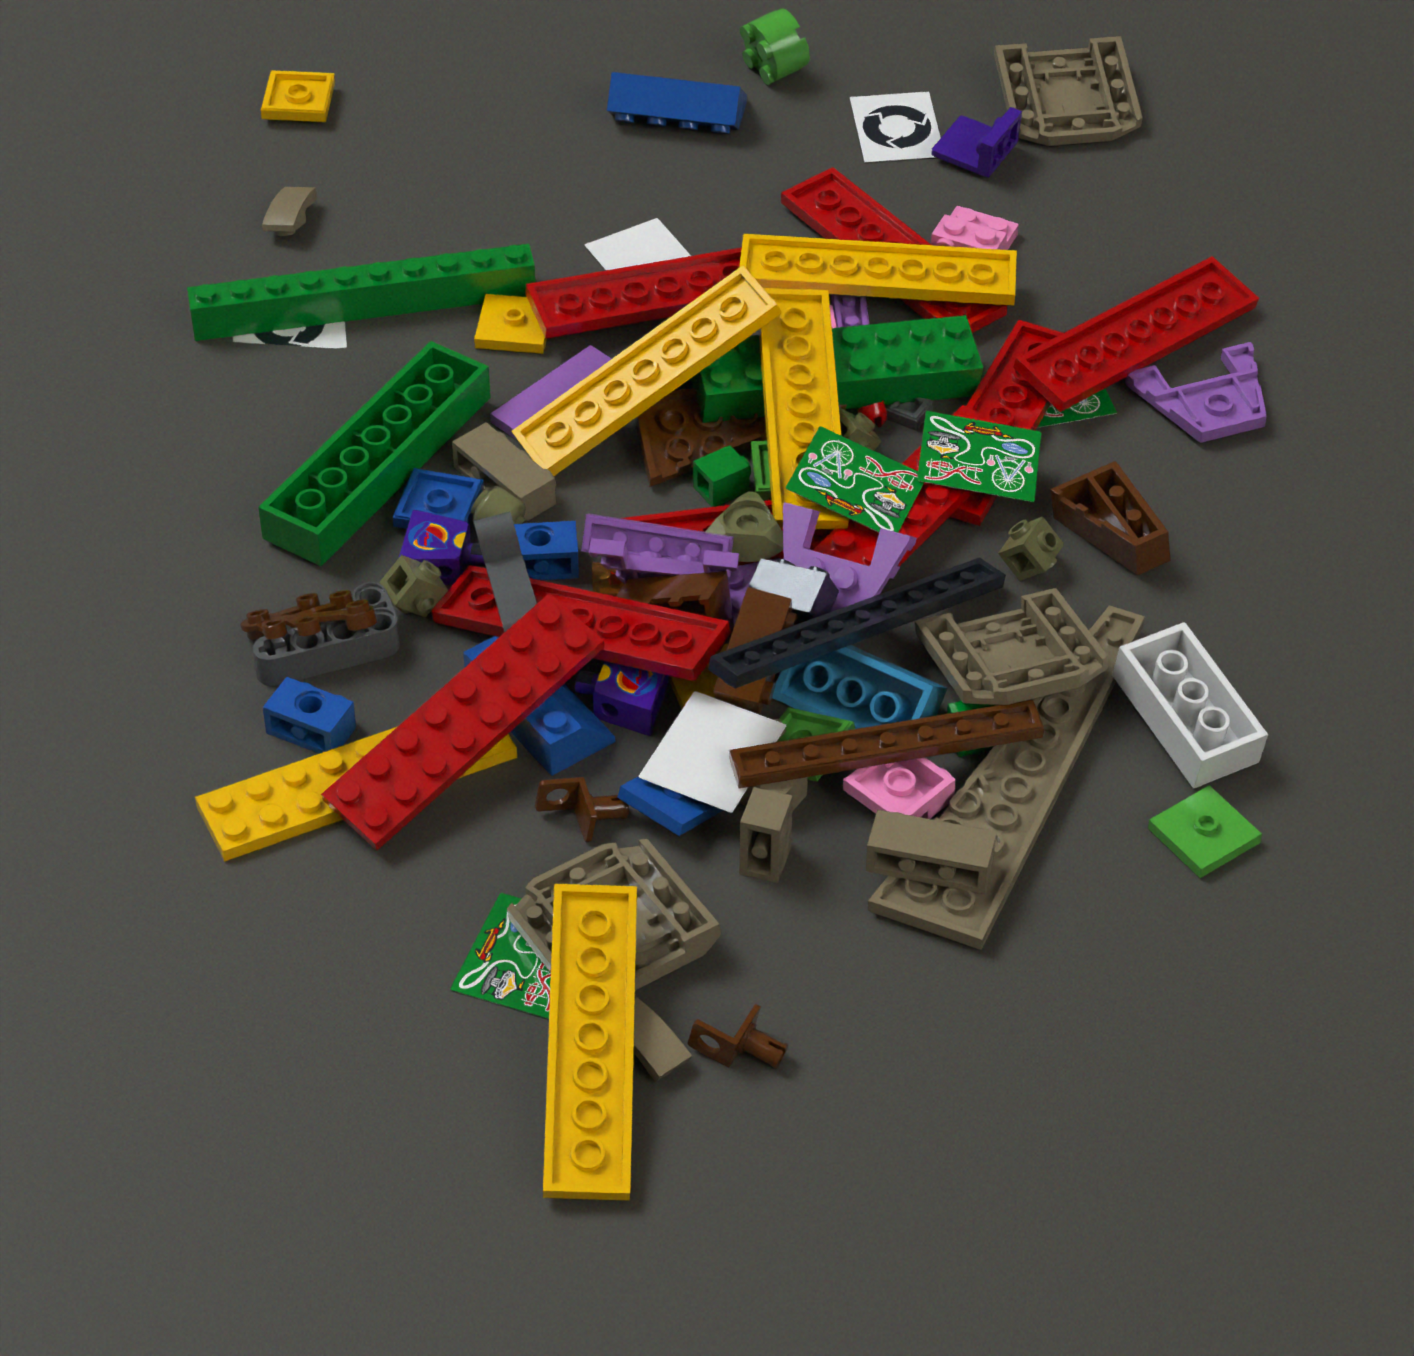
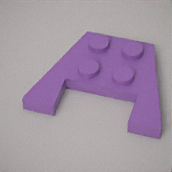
M1251 342L1222 349L1221 360L1230 372L1228 375L1170 388L1157 367L1153 365L1137 369L1125 378V383L1130 389L1200 443L1265 427L1267 416L1262 389L1258 383L1257 363L1254 362V348Z
M786 502L783 505L784 560L793 563L795 566L807 569L810 566H816L830 574L831 580L839 590L830 612L880 594L889 578L893 579L900 569L898 564L906 551H911L916 543V537L881 528L870 566L810 550V545L820 512Z
M591 538L589 554L592 557L600 555L602 557L601 565L606 569H615L616 577L624 584L628 579L727 571L729 579L730 572L737 570L739 553L711 550L704 551L703 562H700L697 557L689 555L678 556L677 560L662 558L661 554L650 551L641 552L640 556L629 555L624 541Z

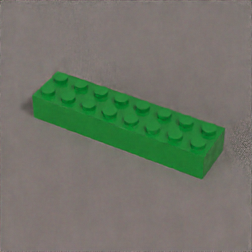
M966 315L832 328L838 404L846 405L845 409L860 408L884 401L885 405H890L897 401H900V403L915 402V398L941 400L971 397L980 384L983 365ZM759 335L749 336L691 378L693 388H696V399L698 407L701 408L700 415L703 423L717 422L719 417H723L722 421H728L730 416H735L736 419L753 418L755 413H758L757 418L765 417Z
M430 341L258 507L262 539L322 566L409 480L413 468L420 469L491 398L489 366Z

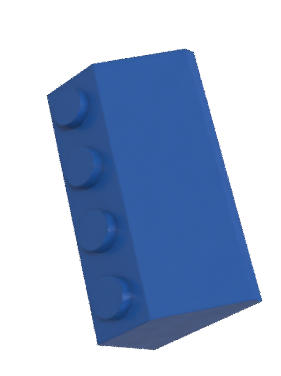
M612 72L607 112L615 116V121L634 123V118L647 119V124L652 126L666 127V122L679 123L678 128L698 130V125L711 127L710 131L714 133L730 134V129L739 130L747 103V94L740 86Z
M494 636L464 651V668L499 637ZM565 684L511 731L551 776L616 742L615 736Z

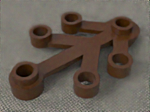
M341 590L330 594V603L320 605L317 593H309L296 598L297 606L276 613H269L268 609L249 612L246 615L247 619L241 622L240 625L242 631L247 633L248 639H259L265 636V639H276L288 633L286 625L298 631L299 636H310L321 631L319 622L346 620L348 630H361L375 625L377 618L374 607L369 605L368 600L353 601L350 590Z

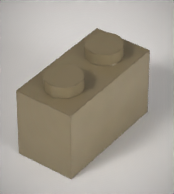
M753 787L740 821V875L775 883L779 882L791 850L792 795Z

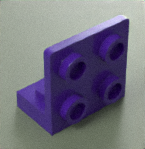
M1010 107L1002 118L998 117L992 127L961 115L934 145L931 155L989 178L1018 143L1022 111Z

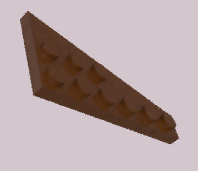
M696 388L672 391L635 418L649 487L692 472L694 460L731 445L739 454L751 449V441H767L765 417L757 418L758 413H755L754 417L749 419H736L735 416H730L728 421H722L723 417H719L717 422L703 423L700 415L701 408L698 407L696 399ZM839 405V408L847 410L845 409L846 405Z

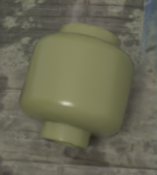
M496 487L491 491L485 489L478 496L471 509V513L474 514L473 521L510 511L514 524L527 523V520L524 518L525 504L501 487Z

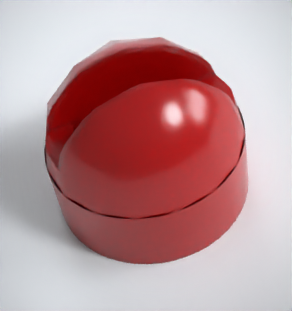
M884 401L857 409L858 413L864 414L874 425L876 422L878 427H882L886 422L887 410Z

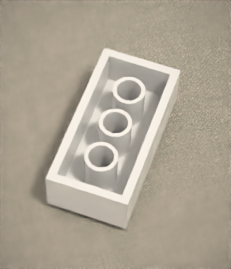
M1185 622L1119 647L1112 676L1193 789L1259 763L1268 737L1267 732Z

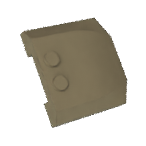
M1121 36L1090 38L1088 48L1027 52V43L995 46L994 57L1006 108L1008 110L1012 107L1022 111L1019 138L1046 146L1113 141L1141 127L1143 117Z
M1057 588L1021 596V609L956 624L951 613L915 621V634L963 703L1013 704L1079 688L1108 669L1107 653Z
M648 839L638 840L639 846L618 848L616 842L602 844L533 878L525 887L526 894L516 906L511 903L507 908L511 923L551 972L554 884L637 886L635 990L704 956L720 937V924Z

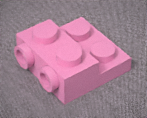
M956 206L950 216L944 214L932 232L931 245L1008 250L1018 235L1019 224L969 208Z
M919 758L856 769L843 780V790L874 813L878 809L931 819L945 808L955 795L956 779L946 769L939 768L927 758Z

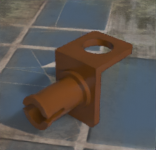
M584 777L542 780L539 783L535 802L536 811L574 809L585 842L592 841L596 820L626 819L629 814V805L617 798L618 795L593 797L588 791ZM553 790H567V794L559 800L551 801L546 799L547 795Z
M757 1004L753 1006L734 1038L697 1019L692 1026L687 1043L689 1047L728 1068L738 1053L742 1054L745 1051L776 1069L788 1048L786 1043L783 1044L756 1029V1021L761 1006ZM700 1035H707L713 1038L720 1048L708 1046L701 1039Z

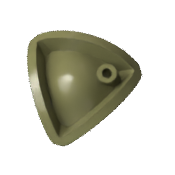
M748 491L739 496L705 531L733 536L732 553H739L738 561L756 562L761 559H768L783 550V531L760 495L756 492Z

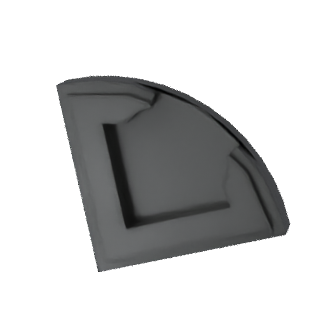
M915 398V402L901 404L900 401L894 402L886 409L887 420L917 431L925 421L926 411L933 410V400Z

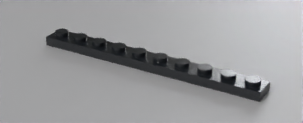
M979 557L715 654L710 657L708 670L721 678L727 685L736 689L1000 589L1004 585L1006 574Z

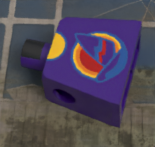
M419 510L412 511L399 557L404 555L421 563L424 560L429 561L441 572L440 579L444 585H453L465 571L466 565L486 567L480 544L470 543V529L466 521Z
M604 661L600 674L584 670L579 671L575 691L576 693L593 696L594 715L599 720L651 736L670 684V676Z

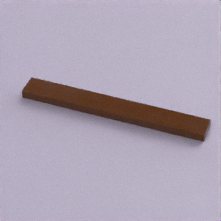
M1028 700L1008 705H997L729 750V760L738 789L1043 738L1044 726L1034 701Z

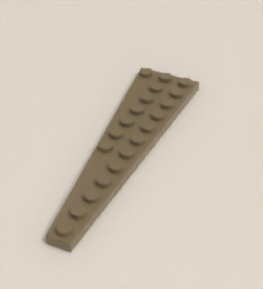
M1109 605L1089 630L1108 655V669L1079 688L1033 698L1032 700L1044 726L1043 738L994 746L966 780L964 787L959 789L951 798L949 807L941 817L934 819L997 832L994 860L985 894L888 876L868 900V911L982 950L1116 683L1112 674L1119 647L1138 639L1144 627L1145 616Z

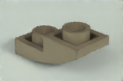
M284 187L280 190L266 212L262 223L263 231H275L277 236L294 234L298 228L306 223V208L317 201L316 187Z
M635 998L633 1052L656 1083L687 1063L692 1055L669 1026L639 998Z

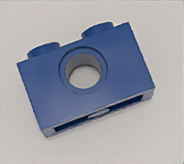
M576 521L514 524L529 578L537 580L579 578Z
M289 677L283 680L263 706L267 734L319 754L343 746L356 729L353 701Z

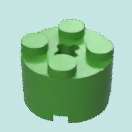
M784 8L774 10L740 27V34L746 48L742 52L744 62L750 69L755 67L760 72V76L766 85H770L802 69L810 61L806 38L799 39L795 29L800 26L793 15Z

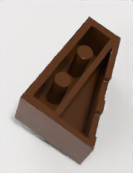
M1116 461L1050 489L1053 518L1136 575L1171 561L1168 530Z
M727 571L628 579L616 596L729 621L731 634L734 629ZM728 638L725 640V642L722 644V646L719 648L716 654H718L721 651V649L727 642Z
M747 587L727 650L796 625L797 614L793 613L792 598ZM775 674L736 689L727 685L718 677L713 690L714 698L760 715L764 704L770 705L775 689V683H773Z

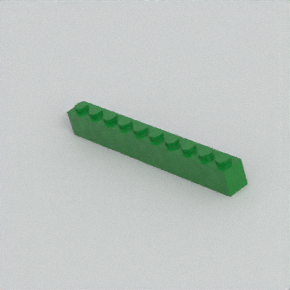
M530 244L389 262H375L350 267L343 266L318 271H305L303 273L279 276L273 275L256 279L203 284L187 287L194 340L200 341L483 304L485 294L526 297V284L535 283L536 279L535 264Z

